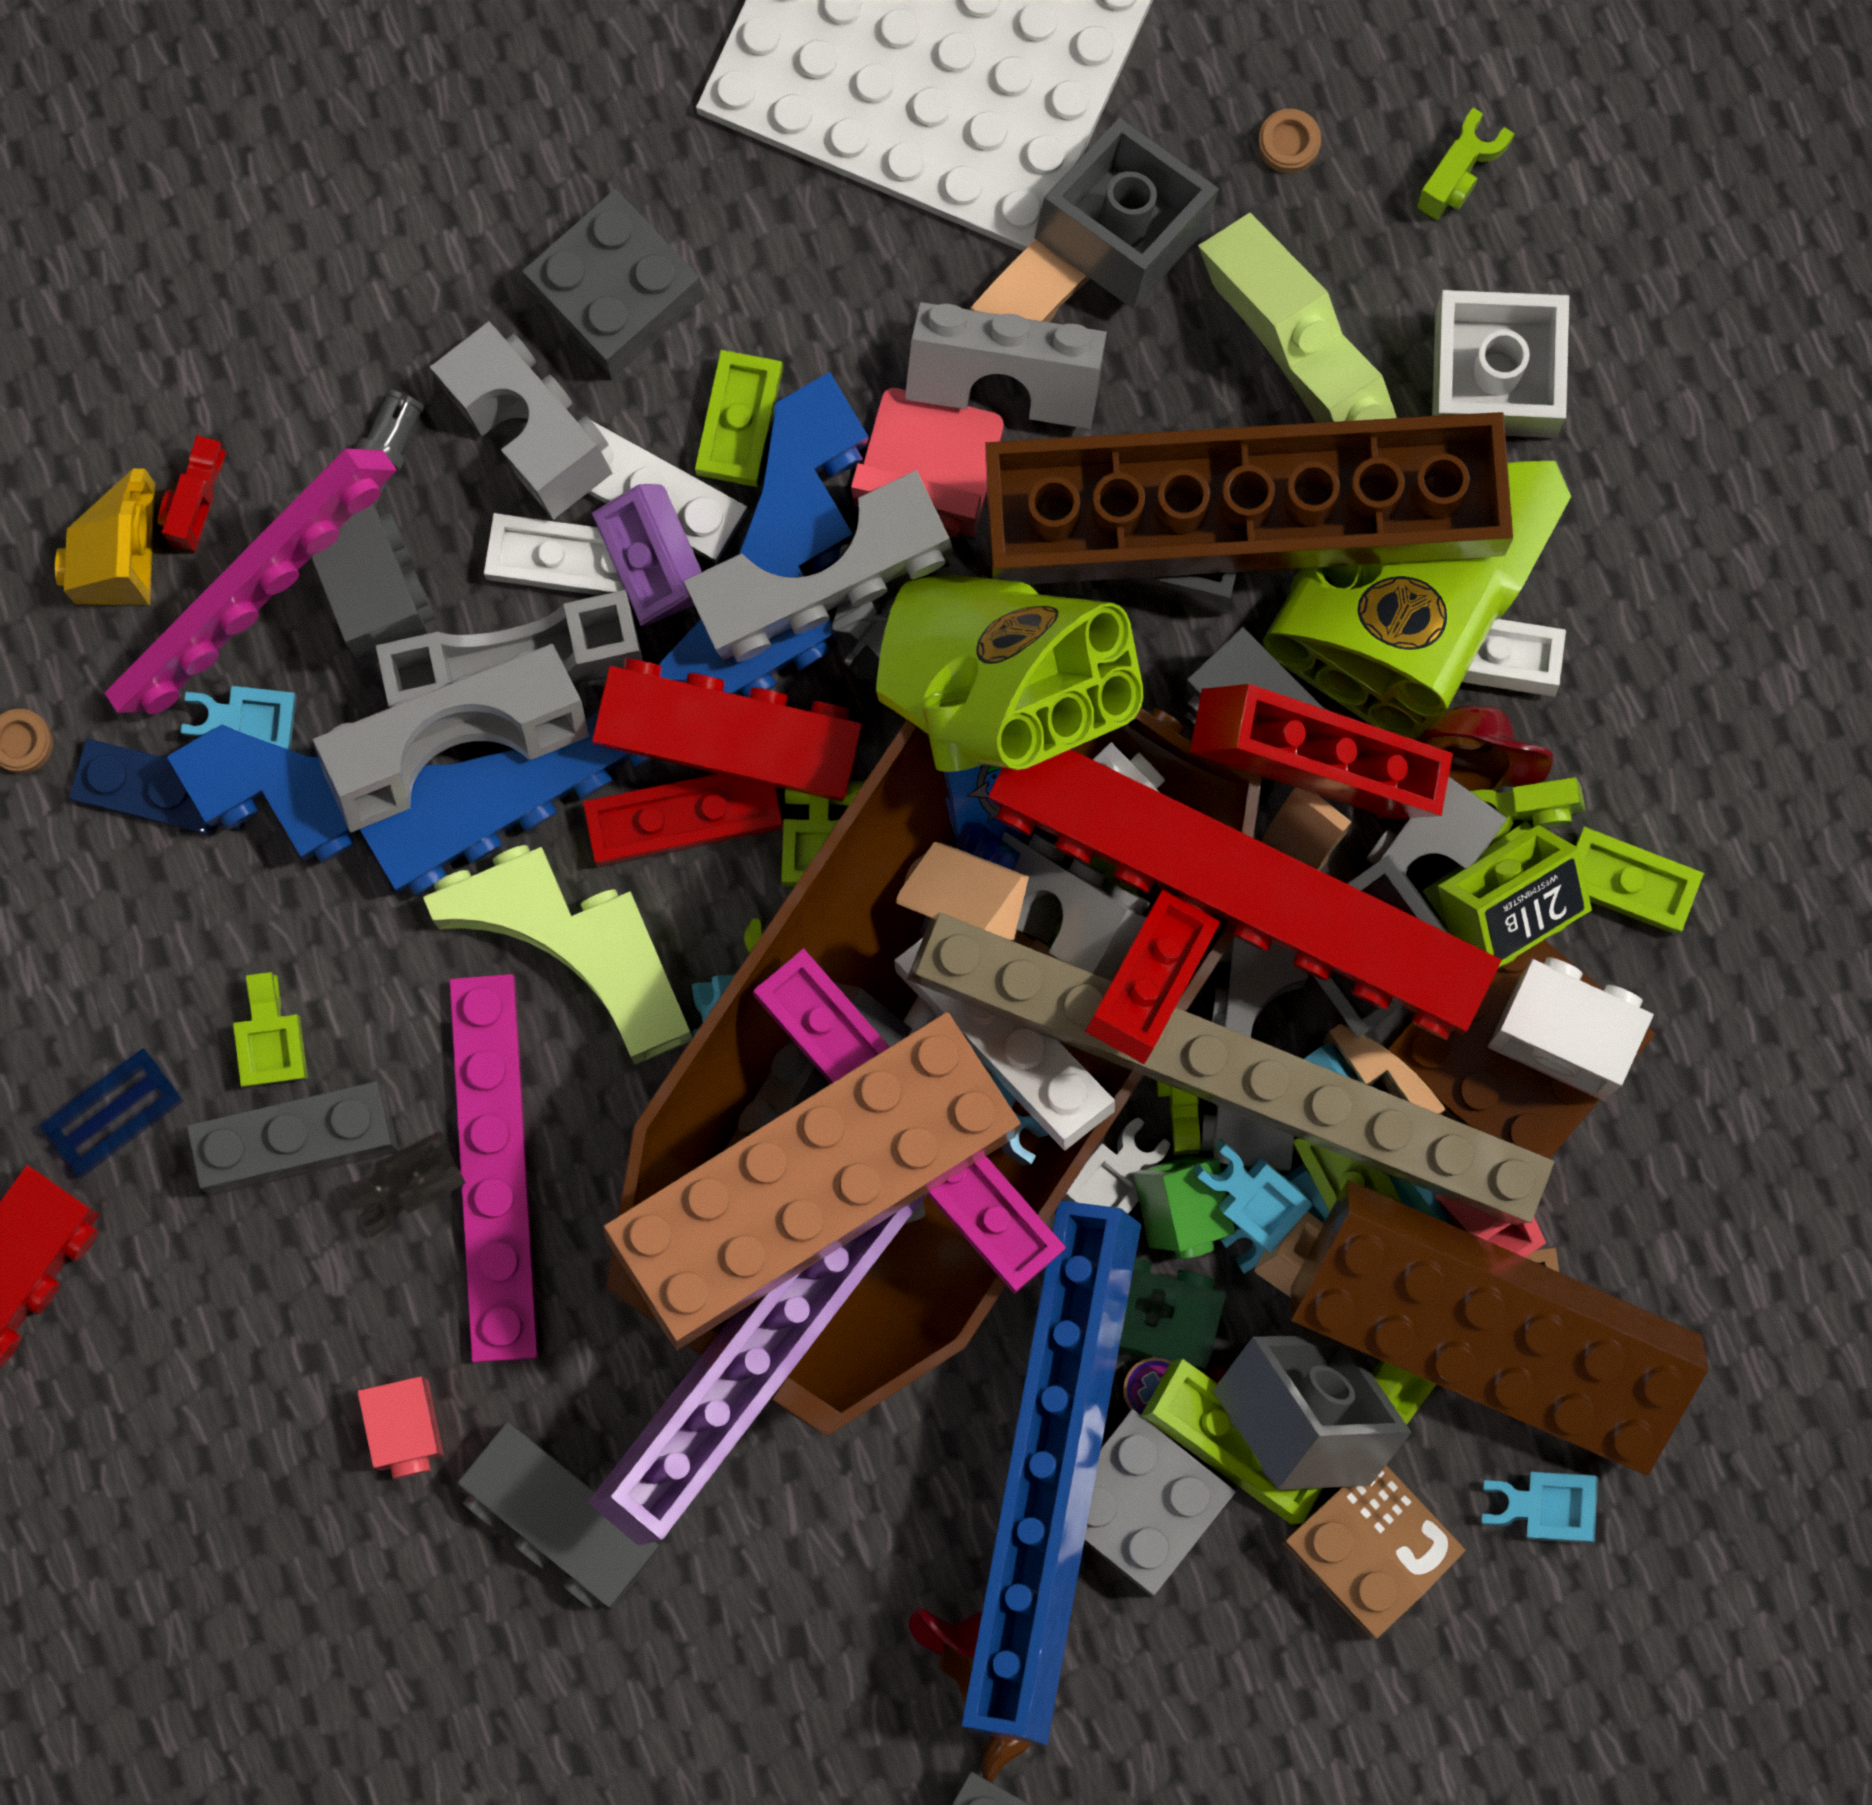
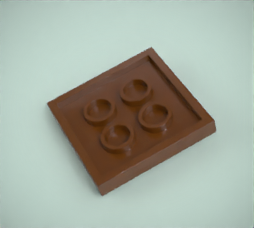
M1543 940L1518 955L1510 963L1498 968L1468 1031L1463 1036L1451 1031L1446 1040L1410 1023L1388 1051L1413 1070L1431 1089L1444 1108L1462 1124L1550 1159L1600 1099L1487 1048L1518 978L1533 959L1544 964L1547 957H1552L1576 967L1548 942ZM1582 974L1580 981L1604 991L1586 974ZM1649 1027L1634 1060L1656 1035Z

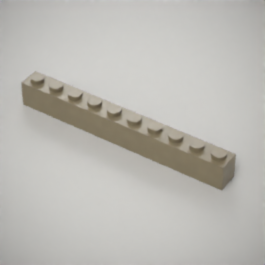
M942 912L930 918L907 977L909 981L1511 1224L1532 1223L1555 1162L1176 1007L1146 1063L1142 1064L1085 1032L1112 981Z

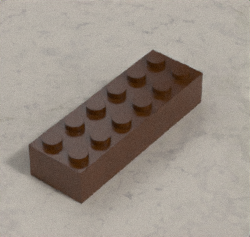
M1348 1179L1291 1286V1321L1646 1476H1649L1709 1370L1701 1334Z

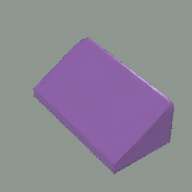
M638 484L592 512L640 626H647L694 606L684 581L702 571L664 486L661 484Z

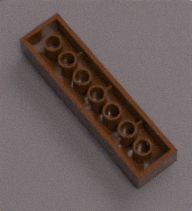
M1504 412L985 442L992 579L1023 582L1025 584L1499 557L1506 555L1513 540Z

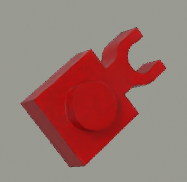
M196 435L186 474L181 473L176 490L168 489L163 497L159 509L158 524L164 526L162 534L172 547L196 553L214 498L212 490L227 454L226 450L220 449L222 445L220 441Z

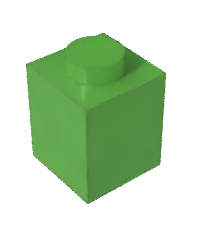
M1185 1156L1133 1173L1149 1248L1175 1251L1176 1258L1178 1259L1192 1258L1212 1252L1214 1250L1212 1241L1235 1234L1233 1221L1223 1214L1218 1207L1227 1197L1226 1191L1213 1190L1193 1172L1194 1167L1199 1163L1211 1174L1217 1175L1222 1173L1219 1158Z

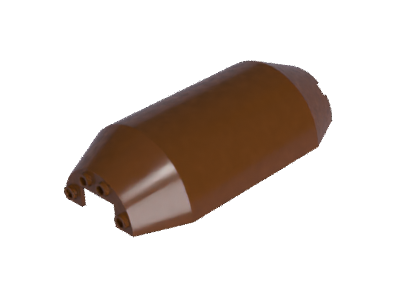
M1141 708L1135 719L1128 724L1073 748L1074 751L1092 760L1111 742L1129 761L1139 752L1165 779L1157 788L1160 793L1253 838L1262 776L1190 753L1191 742L1182 736L1186 730L1185 727L1164 711L1153 708L1151 713H1148ZM908 719L633 1126L618 1217L725 1150L738 1128L741 1113L749 1103L754 1101L771 1072V1064L775 1055L786 1046L790 1039L755 999L753 991L803 948L833 982L860 987L899 1019L904 1021L918 995L896 973L894 960L923 938L930 918L897 904L896 899L904 886L909 868L916 859L927 853L934 842H941L956 848L945 796H949L944 772L936 770L929 735L908 721ZM1052 836L1047 839L1056 843L1058 837ZM994 852L982 854L977 857L989 861ZM1066 855L1063 861L1071 866L1074 858ZM1154 884L1149 894L1140 890L1137 892L1139 896L1150 902L1145 912L1146 914H1149L1162 891V888ZM1212 914L1211 917L1220 921V924L1176 1008L1183 1011L1188 1009L1235 937L1232 933L1236 924L1215 914ZM1021 932V933H1023L1024 935H1026L1027 937H1029L1031 940H1033V939H1038V938L1033 937V936H1031V935H1028V934H1026V933H1024V932ZM1060 1042L1063 1047L1115 1100V1112L1065 1151L1049 1134L1038 1138L1029 1130L1023 1128L1019 1134V1142L1025 1150L1036 1155L1032 1164L1020 1165L1004 1153L1002 1146L986 1156L1045 1224H1047L1144 1076L1063 1042ZM1016 1100L1011 1108L1013 1112L1019 1116H1031ZM928 1195L923 1199L925 1216L920 1220L904 1224L769 1400L826 1436L831 1435L963 1350L1006 1286ZM612 1250L606 1289L661 1328ZM730 1318L691 1341L686 1346L701 1356Z

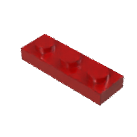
M721 774L583 801L597 867L783 829L775 787Z
M1162 889L1085 1032L1136 1061L1145 1064L1217 930L1220 921Z

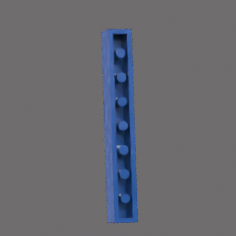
M1063 1200L1057 1207L1053 1233L1064 1244L1066 1249L1046 1267L962 1721V1727L983 1735L1048 1745L1141 1224L1122 1208Z

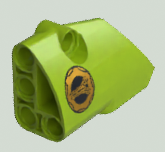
M1556 461L1508 463L1513 540L1505 556L1301 568L1293 577L1290 586L1291 591L1263 640L1265 650L1279 664L1372 726L1413 740L1418 738L1445 714L1494 621L1498 620L1507 611L1518 596L1571 498ZM1323 575L1327 576L1330 580H1332L1335 587L1330 585L1325 580Z
M941 574L906 581L898 592L890 610L879 659L876 686L878 701L905 719H908V721L929 735L936 770L944 772L962 771L980 765L1014 770L1026 769L1128 724L1135 719L1141 709L1143 684L1131 624L1127 613L1116 604L1038 595L1030 585L1023 582Z

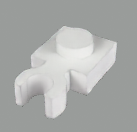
M1140 1118L1132 1120L1119 1135L1117 1141L1118 1154L1116 1155L1102 1143L1087 1161L1062 1200L1122 1208L1125 1212L1129 1213L1139 1201L1133 1173L1159 1164L1166 1156L1170 1143L1164 1139L1157 1145L1154 1151L1148 1153L1140 1151L1134 1143V1136L1141 1129L1144 1122Z

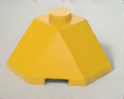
M133 468L67 528L66 548H58L56 552L55 578L58 586H64V592L74 604L150 605L156 483L146 469Z

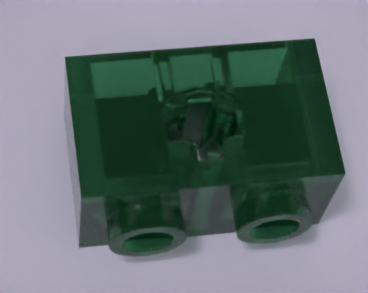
M1135 1257L1119 1351L1143 1358L1157 1357L1170 1361L1184 1359L1200 1372L1205 1373L1226 1293L1213 1290L1215 1279L1198 1273L1177 1270L1175 1279L1150 1273L1152 1263ZM1152 1294L1163 1297L1162 1308L1173 1312L1171 1319L1161 1318L1156 1327L1145 1325V1313L1135 1310L1136 1302L1145 1304L1149 1301Z

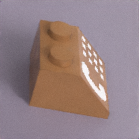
M1387 1465L1370 1486L1340 1487L1281 1543L1371 1640L1377 1639L1466 1551Z

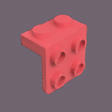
M899 388L886 390L881 399L864 464L858 463L851 486L853 506L859 507V497L917 470L948 536L958 537L959 533L975 537L987 493L985 442L1001 441L1004 430L1003 419L996 413L967 406V409L905 400L906 390Z

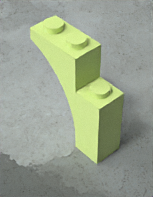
M1251 213L1246 214L1198 245L1212 284L1246 322L1277 362L1316 423L1397 418L1382 374L1342 334L1328 292Z
M522 845L497 855L492 860L495 867L471 876L469 870H463L438 880L434 884L436 892L423 897L432 920L439 930L463 928L486 930L508 935L538 947L568 966L587 983L603 1002L613 1017L635 1065L692 1040L691 1032L631 892L618 896L617 891L612 889L596 894L581 903L583 912L572 916L542 847L530 851L528 845Z

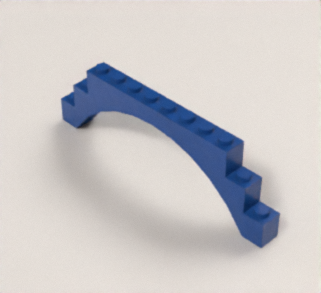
M830 372L775 403L764 487L740 554L742 553L762 570L777 576L789 578L804 577L801 571L808 567L812 569L814 574L819 573L838 561L839 548L842 545L851 543L853 533L818 474L826 470L829 477L834 478L857 465L863 460L859 450L866 447L868 435ZM700 619L659 664L662 666L660 677L685 683L687 673L702 674L724 680L723 692L748 697L750 687L767 690L774 688L777 683L772 675L792 663L795 664L800 672L830 655L832 652L826 643L835 639L837 632L833 633L830 630L832 623L830 619L822 625L801 634H794L791 628L770 638L771 647L756 657L737 662L735 657L732 656L723 661L716 651L702 619ZM598 711L591 717L586 718L589 737L533 760L527 759L514 749L456 764L425 765L413 784L411 809L361 828L360 831L394 889L400 894L410 888L416 897L432 889L438 880L446 877L447 875L443 868L464 855L468 862L473 864L503 846L498 836L520 823L524 831L527 832L558 814V811L553 803L575 791L579 799L582 800L601 790L613 781L608 771L630 759L636 768L652 759L592 745L599 714ZM223 724L167 756L205 823L210 827H214L222 822L226 830L245 822L260 811L255 802L266 797L299 855L305 861L316 855L320 863H324L354 845L349 836L354 832L350 833L324 777L319 758L296 753L236 731Z

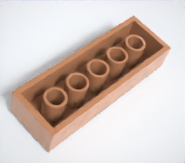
M946 1012L604 1225V1238L677 1351L1014 1139L1021 1123L949 1012Z

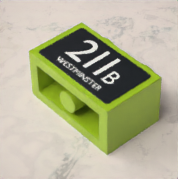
M1537 825L1438 885L1449 934L1502 959L1499 967L1510 963L1518 955L1549 936L1562 931L1567 925L1592 911L1579 848L1540 825Z

